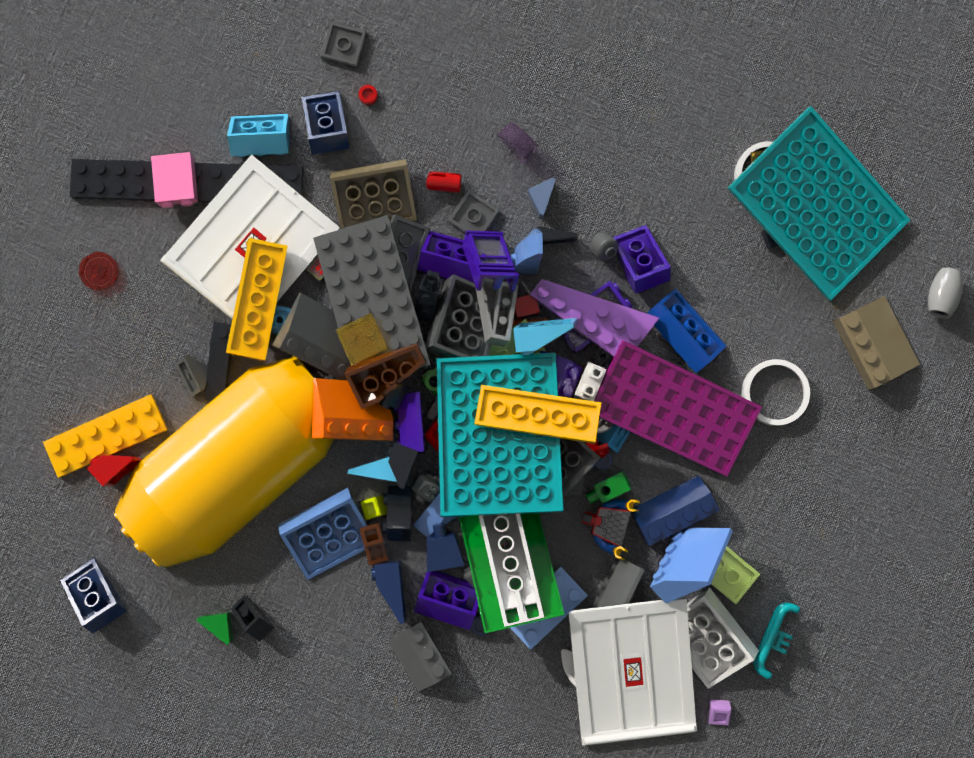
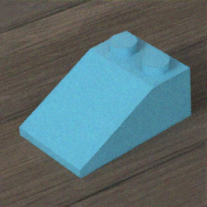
M577 318L519 323L514 328L516 352H521L522 355L533 354V351L538 350L574 328Z
M389 457L349 469L347 473L397 482L388 463Z

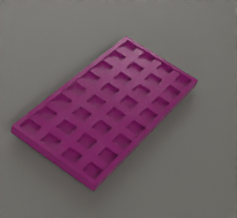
M624 340L621 341L594 402H601L599 417L725 476H728L762 406Z

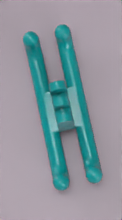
M788 602L781 603L772 614L759 645V651L753 661L754 669L765 679L772 678V673L765 669V662L771 648L785 655L787 653V650L780 648L781 644L789 647L790 643L783 641L784 637L792 640L793 636L779 629L786 613L800 612L798 605Z

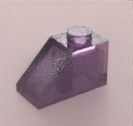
M510 122L497 133L498 137L521 163L536 152L537 144L523 129L513 122Z

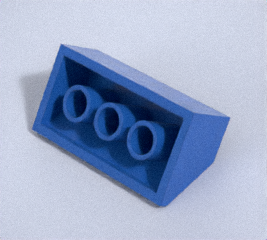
M676 288L646 313L659 317L654 324L655 328L695 373L711 362L726 347L724 342Z

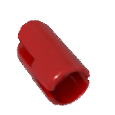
M430 172L427 176L426 187L434 191L460 193L462 176L457 173Z

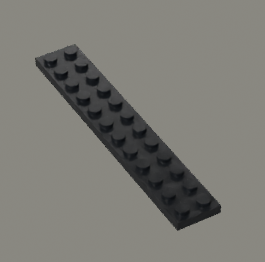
M72 159L70 197L155 201L152 162ZM195 163L198 202L210 203L243 164ZM265 165L302 196V166Z

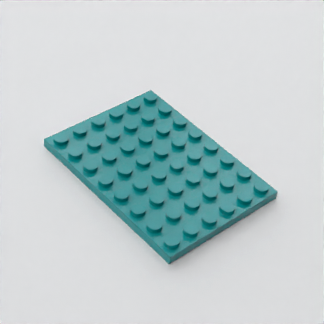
M812 106L808 107L727 188L827 300H832L910 221L909 217Z
M556 353L437 358L441 517L563 512L560 438L475 426L481 385L558 396Z

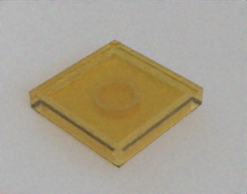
M372 313L336 329V333L352 366L388 350Z

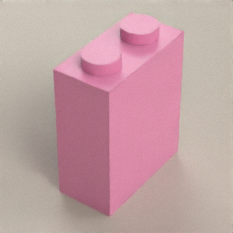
M190 152L151 156L155 203L162 208H172L173 205L177 204L192 206L193 203L198 202L194 156Z

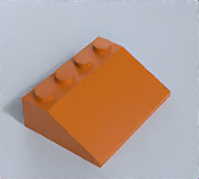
M313 378L312 438L393 441L391 409L380 406V402L361 409L347 380Z

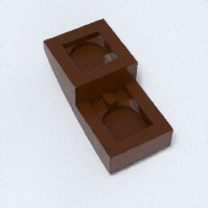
M379 523L359 528L369 566L387 561L388 558Z

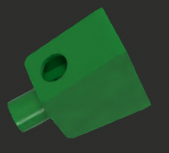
M624 470L594 484L595 489L587 492L586 496L590 504L598 500L604 503L631 490L632 486ZM608 486L611 491L605 493L603 487Z

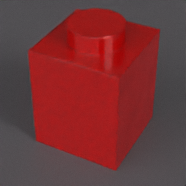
M530 295L516 298L514 311L516 319L520 320L539 315L538 302Z

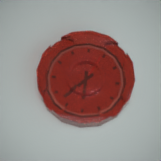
M93 252L83 258L78 272L85 286L101 291L110 288L116 282L119 269L117 262L110 255L104 252Z

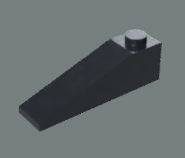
M214 322L205 390V400L212 401L227 388L232 354H227L226 349L231 324Z

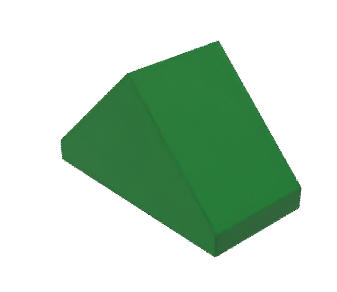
M230 612L203 615L196 620L226 645L233 641Z

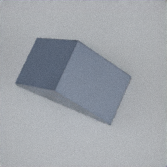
M551 178L528 189L527 195L541 219L544 217L556 181L555 178Z

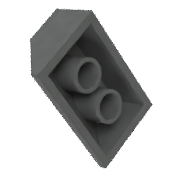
M614 559L609 569L612 572L609 578L606 577L601 586L603 591L600 596H596L592 606L598 608L629 604L644 569L626 560Z
M423 620L418 621L388 640L418 692L452 674V669Z

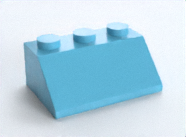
M288 114L231 117L227 134L230 155L245 157L246 155L264 156L266 154L283 155L289 153Z

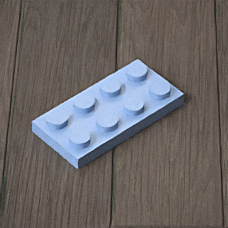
M561 566L554 572L565 615L511 627L513 632L530 650L588 596Z

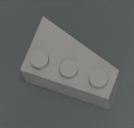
M484 278L481 291L476 290L485 343L505 347L511 337L518 285H516L515 291H511L509 284L502 282L499 289H494L492 285L493 279Z

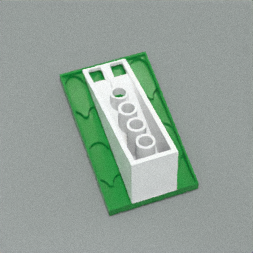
M539 513L459 516L485 633L565 615ZM503 541L509 542L508 548L502 546Z

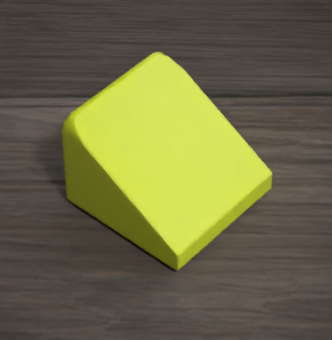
M383 495L360 502L365 520L387 514V505H384Z

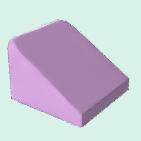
M711 699L709 705V724L729 726L731 715L730 702L728 700Z

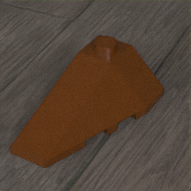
M416 343L351 365L347 368L344 375L361 409L380 402L405 378L409 377L423 365L426 360Z

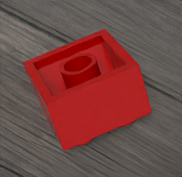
M97 455L90 461L91 465L87 469L102 486H114L142 459L132 456Z

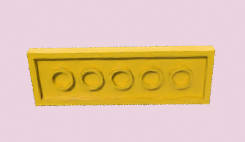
M253 238L248 239L226 349L227 354L266 360L288 248L287 245Z
M481 385L475 426L595 443L601 402Z
M150 394L48 439L43 444L57 477L61 478L90 465V461L97 455H113L168 429L154 396Z

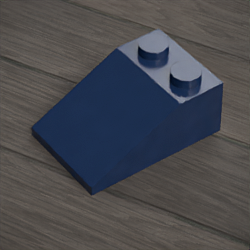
M339 91L302 97L312 155L350 149Z
M95 558L60 580L82 627L93 634L127 611L119 594Z
M401 561L377 563L371 569L372 581H376V586L399 623L404 624L406 621Z

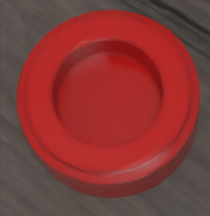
M364 85L360 88L358 95L364 105H372L377 101L378 93L375 87Z

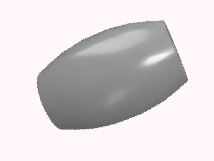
M941 268L934 277L928 294V310L930 315L948 319L957 309L963 292V277L959 270Z

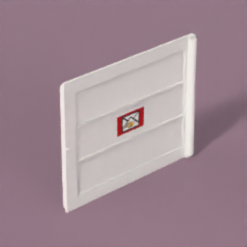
M251 155L160 261L228 317L233 319L249 238L288 246L277 299L278 302L316 257L317 250L313 238L337 231L340 227Z
M681 597L669 603H665L663 600L569 612L582 745L697 731L686 598Z

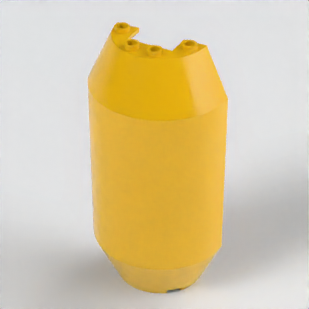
M291 356L250 368L134 467L115 508L114 516L123 526L121 531L128 538L131 537L135 541V548L140 553L145 552L156 566L169 567L213 554L326 457L334 439L312 438L314 377L300 359Z

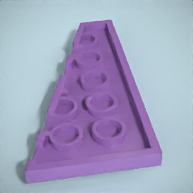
M543 279L540 280L530 293L533 299L560 319L577 318L574 329L613 358L622 340L638 347L659 319V317Z

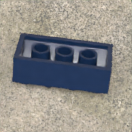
M698 475L634 507V509L639 511H631V515L646 545L650 546L720 510L711 492Z

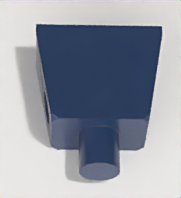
M444 523L433 525L434 535L427 537V572L464 566V559L455 533H446Z

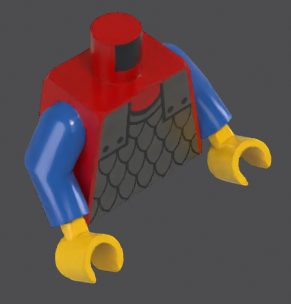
M611 500L598 507L596 514L585 512L583 515L582 523L592 525L591 534H593V539L602 550L615 555L620 560H624V558L620 557L621 551L628 552L627 549L621 546L631 511H639L633 508L635 502L640 503L638 500Z

